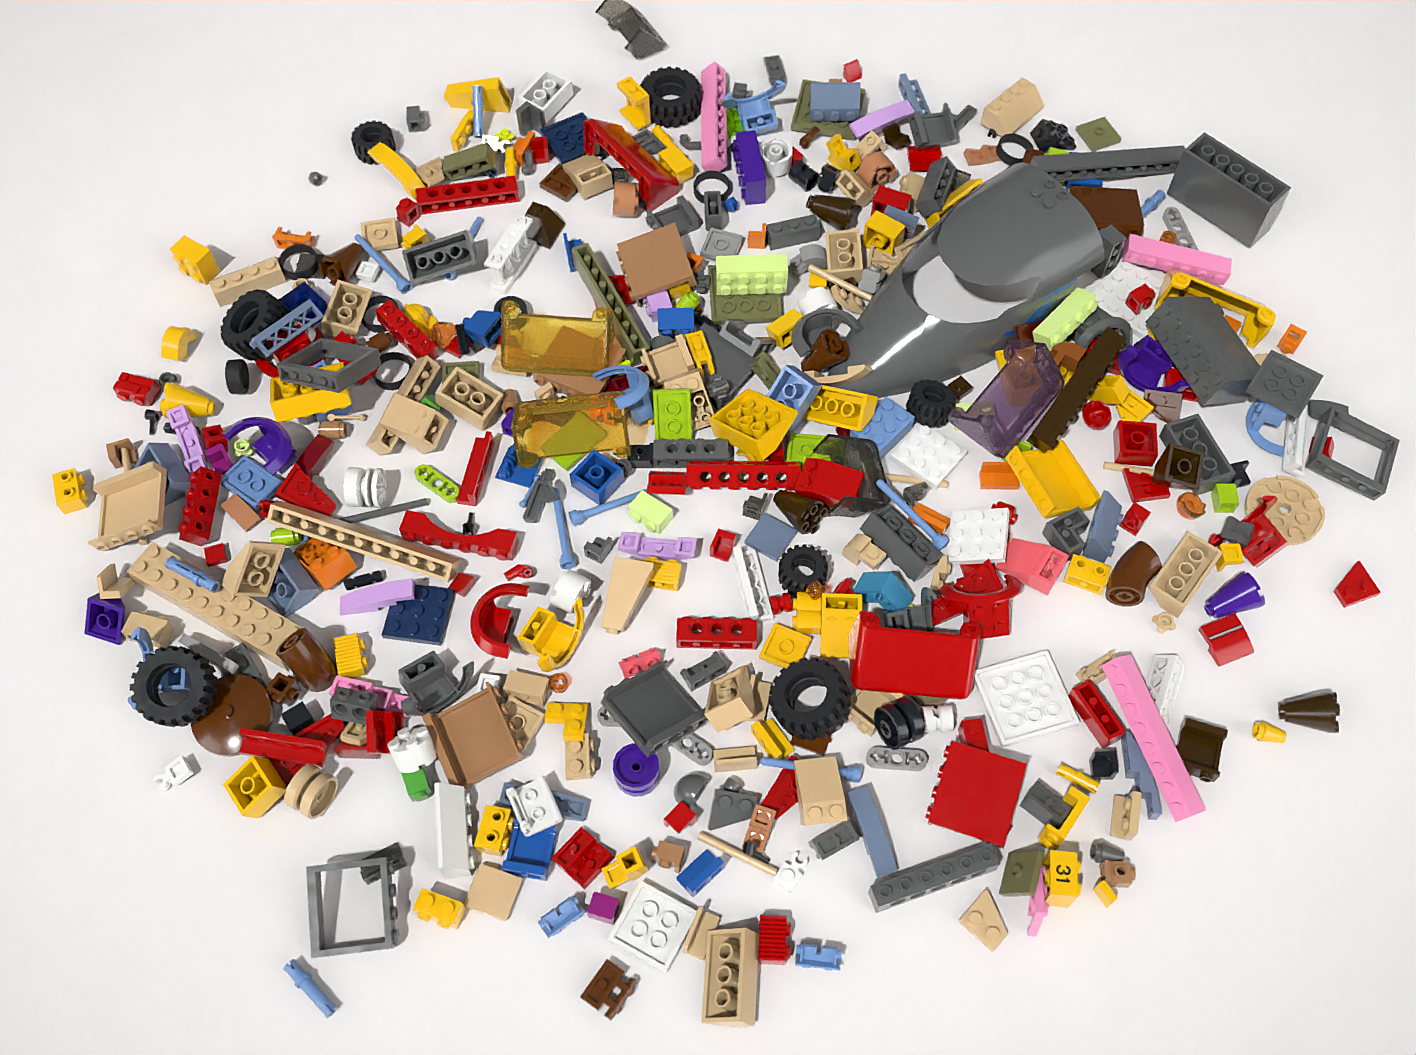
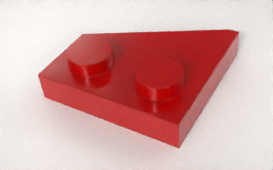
M1123 468L1122 474L1132 503L1167 499L1170 497L1169 488L1152 483L1153 476L1144 472L1137 474L1130 472L1129 468Z
M1360 561L1352 567L1333 591L1343 608L1376 597L1381 593Z

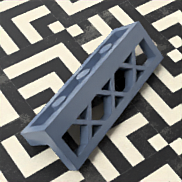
M906 73L900 74L898 87L903 99L908 100L915 112L920 111L921 115L931 114L917 79L909 81Z
M309 299L252 338L250 346L254 350L259 348L268 357L318 322L324 315ZM311 310L317 316L314 319L305 318V314ZM296 320L302 321L300 329L291 328V324ZM282 330L288 331V336L285 339L277 338V334ZM268 340L274 341L273 348L267 350L263 345Z

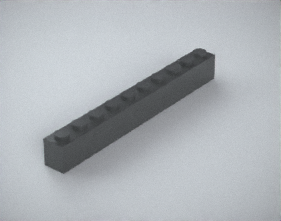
M1184 145L1042 155L1033 156L1030 164L1044 170L1056 181L1174 173L1186 148Z

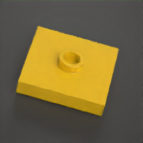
M774 623L760 652L759 659L780 668L785 667L786 669L790 666L789 663L793 661L795 663L800 662L799 659L804 657L811 642V637Z

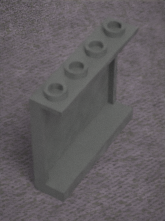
M704 323L697 331L702 330L715 371V374L710 375L707 364L701 365L704 371L703 378L705 384L710 383L709 378L717 375V377L725 378L729 385V390L725 392L726 397L719 400L718 398L710 397L712 406L720 410L724 407L726 399L753 372L748 364L755 357H752L720 336V332L716 328Z
M667 660L661 663H654L649 669L641 670L635 676L623 679L616 686H609L604 691L601 701L603 707L647 758L701 728L709 721L704 715L705 708L700 710L664 670L668 663Z

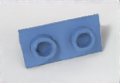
M569 896L557 905L560 913L557 914L552 909L540 917L541 920L538 921V924L548 938L560 933L565 926L578 920L585 913V910L581 907L575 896L572 898Z
M801 943V945L796 947L795 965L804 968L813 967L827 971H840L842 950H838L837 947L821 946V953H818L817 945Z

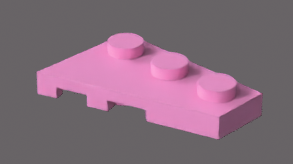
M1045 865L1041 866L1035 895L1030 896L1028 916H1032V920L1027 928V936L1036 937L1044 916L1047 917L1048 903H1045L1044 899L1047 894V885L1043 883Z

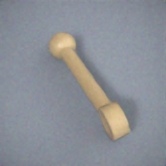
M329 413L327 419L329 421L334 419H359L364 421L366 416L364 414L353 416Z

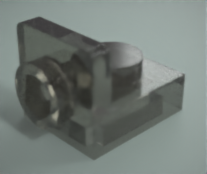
M926 482L904 488L901 499L911 508L915 506V501H920L926 497L928 490Z

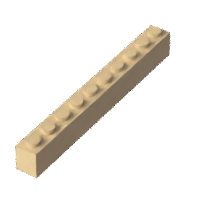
M278 501L270 505L267 523L449 582L456 576L460 559L284 501Z

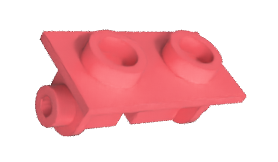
M650 648L638 653L639 657L637 658L635 655L622 658V661L618 663L623 672L624 679L635 676L641 670L649 669L654 663H661L659 651L656 648Z

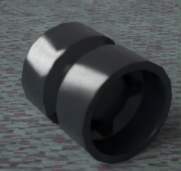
M802 160L797 161L788 173L789 179L807 192L812 190L819 181V173Z

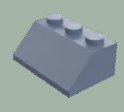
M811 82L810 121H856L859 119L860 82Z
M148 443L135 468L154 461L167 469L165 507L185 496L191 482H189L188 473L169 443Z
M1106 490L1103 491L1094 510L1082 556L1105 563L1107 557H1111L1115 546H1112V541L1117 539L1119 530H1116L1117 525L1120 526L1123 514H1120L1122 506Z
M290 548L284 549L268 594V598L280 615L287 618L310 603L319 589Z

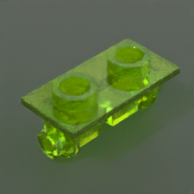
M727 108L728 139H730L732 135L736 136V132H743L737 109Z

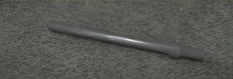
M426 498L339 518V520L355 523L426 506L428 502Z

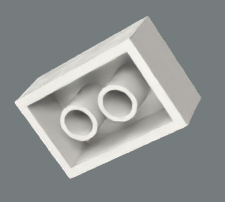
M545 68L518 96V106L520 107L528 101L541 109L543 124L546 125L573 96L572 80Z

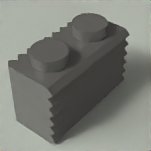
M720 191L704 192L706 231H709L711 227L722 230Z

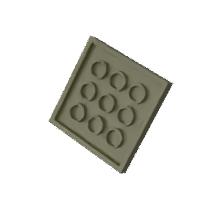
M803 79L791 123V130L808 133L813 126H816L820 130L819 135L833 137L835 134H840L844 139L855 140V134L849 126L854 121H810L811 82L818 81ZM860 88L859 118L866 90L863 88Z
M708 265L711 319L714 324L722 325L727 319L745 320L744 324L774 322L782 316L780 294L717 295L716 265Z

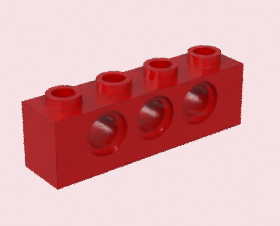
M390 300L376 309L377 320L416 359L426 355L432 360L439 357L437 346Z
M684 616L677 618V648L756 650L757 620L751 618L732 619L730 617L713 619L712 617L692 618ZM698 629L702 632L695 634L692 631ZM714 630L721 631L720 634H714L712 632ZM738 630L741 634L735 635L732 632Z

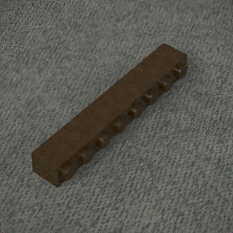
M1109 326L1104 330L1026 440L1028 443L1044 454L1049 448L1051 450L1055 448L1059 442L1057 437L1059 435L1063 436L1069 428L1066 424L1069 421L1073 422L1078 415L1076 410L1078 408L1082 409L1088 401L1085 398L1087 394L1091 396L1097 388L1094 384L1104 378L1106 367L1109 369L1115 362L1113 358L1115 354L1119 356L1125 348L1122 345L1126 340L1125 337Z

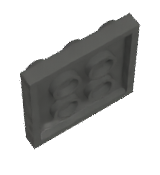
M1271 349L1245 392L1299 418L1324 375Z

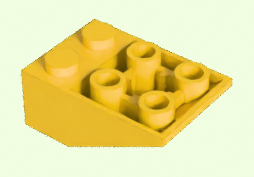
M822 593L820 658L849 659L848 636L859 611H862V594Z

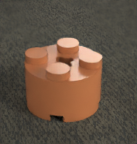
M882 151L871 155L866 154L862 158L857 174L872 191H877L880 185L884 186L885 183H890L894 179L897 169Z
M614 182V216L637 217L638 196L635 193H638L639 183Z

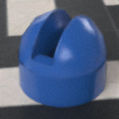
M734 197L726 200L723 206L729 212H734V210L738 209V202Z

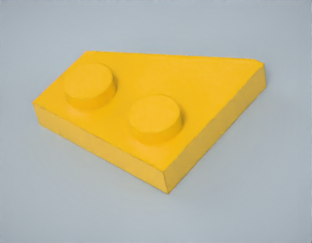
M1130 390L1122 404H1114L1123 421L1142 422L1154 410L1151 404L1132 390Z

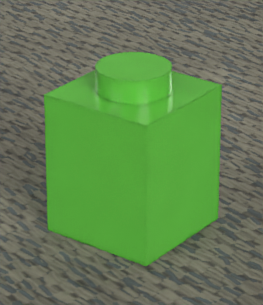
M422 765L418 766V771L401 773L412 802L423 801L432 794Z

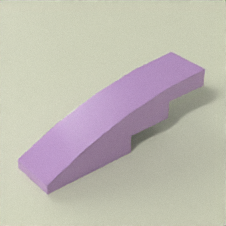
M904 100L870 113L854 121L849 126L858 139L865 137L871 130L875 134L883 132L885 127L893 123L898 124L900 120L909 118L915 111L908 100Z
M409 578L386 582L340 596V615L380 611V607L397 605V601L414 599V580Z

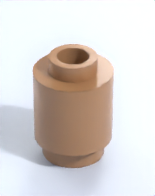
M341 420L322 421L318 426V433L328 439H342V437L347 436V424Z

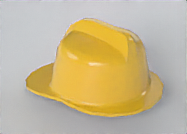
M404 305L403 313L427 337L436 333L438 321L422 305Z

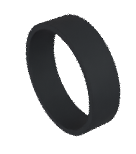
M1010 133L1000 138L996 147V154L1004 163L1013 165L1022 163L1023 158H1016L1007 154L1001 146L1002 143L1013 142L1021 145L1025 150L1034 149V147L1027 138Z
M705 171L699 174L693 184L694 196L699 202L704 204V195L700 194L696 187L700 182L707 179H717L726 184L727 190L721 195V203L729 197L730 181L725 174L719 171Z
M296 244L286 248L280 254L279 266L283 274L291 280L307 279L318 270L319 259L312 247L305 244ZM306 252L315 257L313 264L304 271L289 272L283 268L286 259L295 253Z
M383 295L374 296L369 299L365 313L372 306L385 303L388 300L397 307L398 304L391 297ZM363 316V325L369 331L380 333L383 330L385 332L388 331L382 324L373 325L366 322Z
M388 352L380 356L381 365L389 360H401L409 365V371L412 368L409 358L402 353ZM376 373L373 374L376 384L385 390H398L406 378L405 376L397 382L386 383L377 379Z

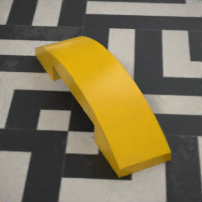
M381 142L368 151V154L379 165L382 163L403 185V189L415 200V188H423L425 185L410 166L392 149Z

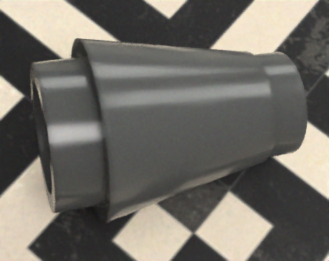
M1101 841L1098 843L1094 842L1090 848V858L1095 860L1096 863H1102L1104 860L1124 861V851H1120Z

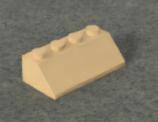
M1023 77L984 108L980 123L989 129H994L1001 137L1017 131L1044 108L1036 85Z
M275 256L209 280L213 294L220 307L237 301L241 295H245L248 291L256 289L268 290L286 283V279Z
M1188 531L1148 587L1159 606L1178 618L1223 552Z
M748 928L708 930L701 1023L728 1027H754L759 948L758 933Z

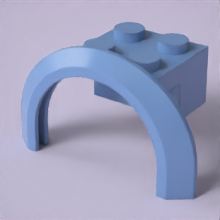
M777 80L769 90L743 99H733L730 92L724 97L722 105L725 108H737L743 131L756 130V135L776 131L778 122L774 109L771 110L769 99L782 93L787 84Z
M617 365L592 374L597 381L613 374L626 373L630 388L617 393L618 397L614 398L615 405L619 410L622 409L634 425L654 417L653 401L649 398V394H651L649 379L643 371L632 366Z
M1257 398L1250 406L1246 415L1248 433L1260 448L1269 453L1284 457V446L1268 441L1259 433V430L1264 422L1280 427L1287 413Z
M137 627L131 634V640L139 644L143 662H145L144 656L148 653L155 654L147 630ZM176 667L166 672L160 680L158 692L190 691L191 679L187 670ZM128 697V703L134 710H136L135 706H137V704L132 703L131 697Z

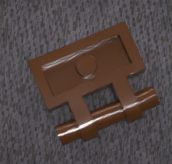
M606 959L580 998L598 1012L605 1004L609 1009L604 1016L611 1021L616 1014L620 1013L622 1010L621 1006L627 997H631L634 993L633 989L638 982L630 977L625 984L621 981L625 971ZM617 987L621 990V992L613 1001L609 998V996Z

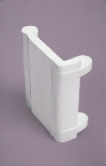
M539 776L537 780L517 789L514 787L506 789L507 797L512 804L521 831L526 837L563 821L545 776Z

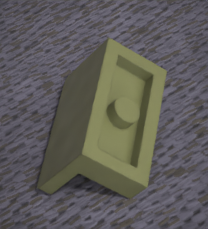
M761 351L748 364L768 390H770L781 371L768 355Z

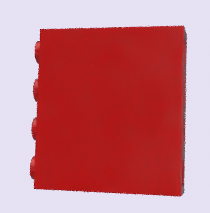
M952 741L950 746L946 745L944 751L945 765H940L937 777L941 778L939 785H934L931 798H934L933 806H928L925 818L928 819V825L951 830L992 843L995 847L1004 849L1027 763Z

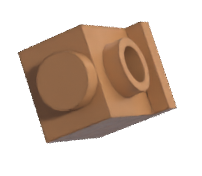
M659 840L658 847H653L651 859H654L658 866L665 869L673 867L675 873H679L685 848Z
M1104 860L1099 866L1101 881H1106L1110 887L1128 888L1133 883L1132 881H1135L1136 872L1134 867H1130V861ZM1117 870H1122V875H1119Z

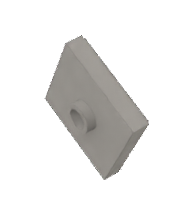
M711 227L700 251V256L716 260V256L737 255L743 241V235Z

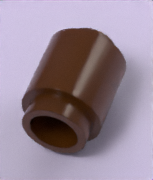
M383 330L370 337L366 344L368 347L377 348L379 353L392 347L394 340L389 332L385 333Z

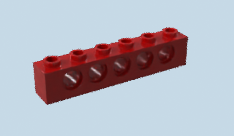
M515 175L415 188L420 215L520 202Z
M687 460L686 487L695 490L702 489V487H709L712 490H718L720 487H728L730 490H738L739 487H747L748 490H757L758 487H766V490H776L777 488L794 490L800 476L801 465L800 461ZM702 472H708L710 473L711 477L708 479H703L700 476V474ZM727 472L730 476L727 479H721L719 474ZM741 472H746L749 476L742 480L738 475ZM760 472L767 474L764 480L757 478ZM782 472L786 474V477L783 480H778L776 475Z

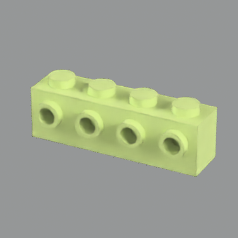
M1077 287L1032 331L1035 345L1051 351L1053 346L1063 342L1096 310V294Z

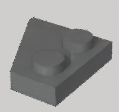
M647 128L632 136L649 154H656L666 149V146Z
M715 788L707 829L715 830L751 819L756 806L757 796Z

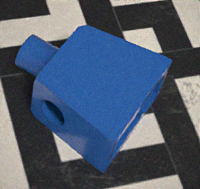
M478 310L471 318L465 317L462 321L468 337L488 349L508 325L501 312Z

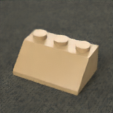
M860 229L825 232L828 273L842 280L854 277L856 283H859L863 279L861 278L863 262Z
M337 280L322 320V334L336 337L341 331L347 335L357 334L372 290Z

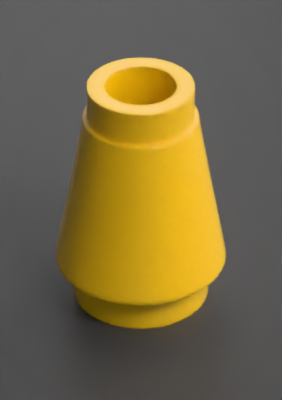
M1264 721L1256 722L1252 728V737L1256 738L1257 741L1284 743L1287 737L1285 731Z

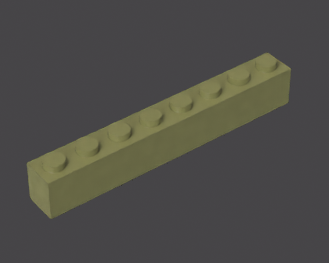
M588 243L573 247L572 263L621 347L627 350L629 361L632 366L642 363L640 356H643L641 349L645 348V351L649 352L650 347Z

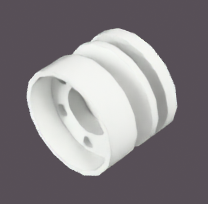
M349 467L344 478L346 505L348 507H362L366 503L367 507L370 508L373 506L382 508L387 489L384 470L382 468H376L375 470L368 468L365 474L362 467Z

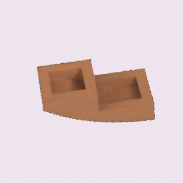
M982 145L980 149L966 148L963 152L968 165H983L1000 160L996 154V145Z
M236 493L220 505L245 532L261 520Z
M756 804L744 842L757 844L755 851L763 854L776 811Z

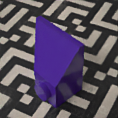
M99 593L88 597L84 634L121 645L123 636L121 631L124 626L125 606L122 599H100Z

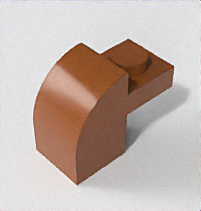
M1072 342L1056 344L1051 350L1046 366L1048 367L1047 375L1054 378L1061 366L1075 372L1083 361L1087 349Z

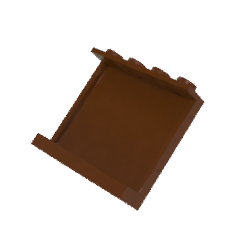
M1069 185L1068 192L1089 212L1098 230L1113 225L1126 238L1130 234L1142 236L1144 220L1137 189Z

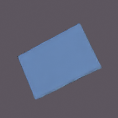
M244 455L222 476L220 485L231 493H236L244 502L258 511L260 509L259 502L264 499L269 500L276 493L282 481L276 476H272L263 467Z

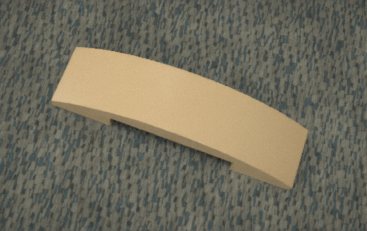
M867 365L848 366V374L821 377V373L814 370L805 371L804 373L820 385L840 386L862 379L872 372V368Z

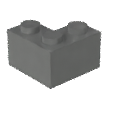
M1078 506L1046 522L1042 534L1052 547L1069 555L1068 562L1073 554H1081L1085 544L1078 535L1085 532L1090 521Z

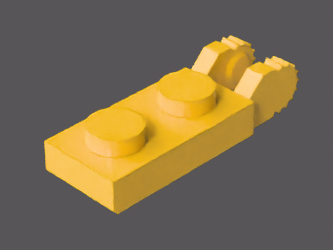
M472 109L463 116L450 138L453 151L459 152L461 147L464 146L467 136L471 134L474 128Z
M702 330L685 334V341L694 366L696 368L700 367L703 377L704 371L701 365L707 364L710 375L715 374L712 357Z

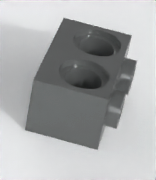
M338 686L330 699L331 718L366 725V711H379L377 694Z

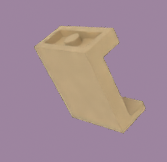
M682 334L675 336L676 342L649 352H646L645 348L641 349L643 356H640L643 367L647 366L649 371H646L649 382L653 381L655 387L664 384L666 378L695 369Z
M857 689L851 696L852 705L848 707L850 709L849 716L844 717V719L848 722L852 721L857 725L861 733L872 737L877 731L874 721V711L876 708L889 704L904 695L902 693H885Z

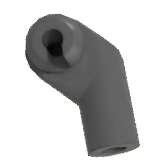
M525 150L526 166H522L521 170L524 175H530L533 172L532 150Z

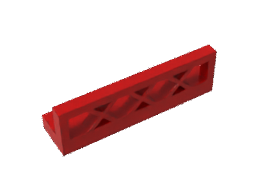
M486 431L484 438H475L457 497L458 504L475 507L477 505L495 445L492 432Z
M240 728L239 735L243 738L239 751L241 755H254L271 760L303 765L313 764L317 767H324L328 752V746L324 741Z

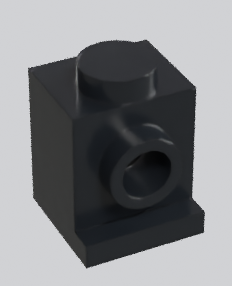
M827 163L822 166V171L818 176L819 183L817 186L823 192H830L834 189L835 181L841 173L840 169Z
M650 443V445H631V450H627V459L631 461L632 468H654L653 443Z

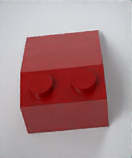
M806 457L794 490L798 494L818 499L824 504L853 507L865 473L828 460Z

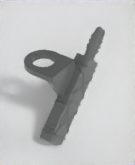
M948 103L943 104L942 112L948 108ZM967 105L958 115L953 114L954 125L958 132L976 115L977 109L973 106Z
M546 468L541 473V480H537L523 515V520L526 523H536L538 521L544 502L560 499L549 482L553 475L552 469Z

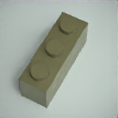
M486 142L444 156L443 172L453 182L495 168L496 153Z

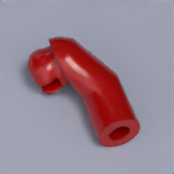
M518 564L503 574L507 581L515 577L528 579L533 575V570L529 566Z

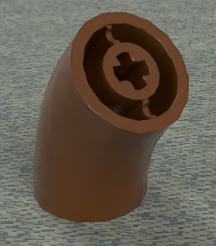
M1138 541L1120 557L1110 574L1106 586L1105 596L1110 603L1130 607L1143 602L1149 582L1162 569L1160 558L1146 542Z
M301 628L292 633L280 644L276 651V655L292 671L304 688L311 692L327 690L332 686L336 676H338L337 665L307 628Z

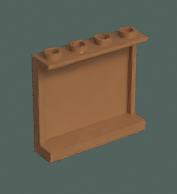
M675 222L617 244L619 251L616 254L619 261L623 262L620 265L623 274H627V277L624 279L627 287H631V291H629L631 300L636 301L638 307L641 306L639 302L641 298L685 282H689L690 287L697 285Z
M563 324L533 369V379L539 386H544L549 382L553 386L554 392L565 394L570 399L579 398L585 405L592 406L593 401L600 397L613 376L610 375L596 381L592 374L611 366L620 365V363L627 360V350Z
M488 681L485 682L487 688L434 716L430 713L422 716L449 784L464 786L465 789L525 758L522 752L525 750L524 745L514 734L517 732L516 727L507 718L509 711L506 705L500 702L499 697H501V693L497 686L493 687Z

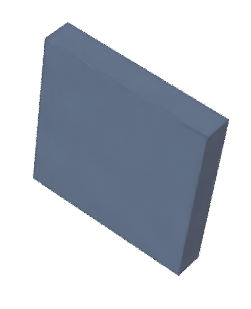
M764 512L745 539L744 544L777 562L797 534V530Z

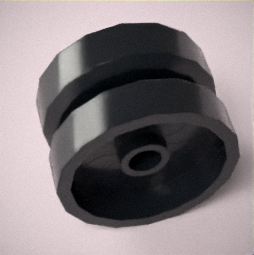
M900 697L889 704L877 707L874 711V721L878 734L890 749L898 750L905 747L908 743L920 740L924 736L925 728L921 713L916 705L907 697Z

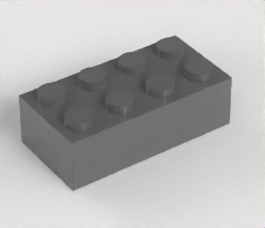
M1199 414L1164 425L1159 437L1165 447L1169 443L1205 452L1199 489H1191L1195 496L1212 491L1216 484H1230L1236 473Z

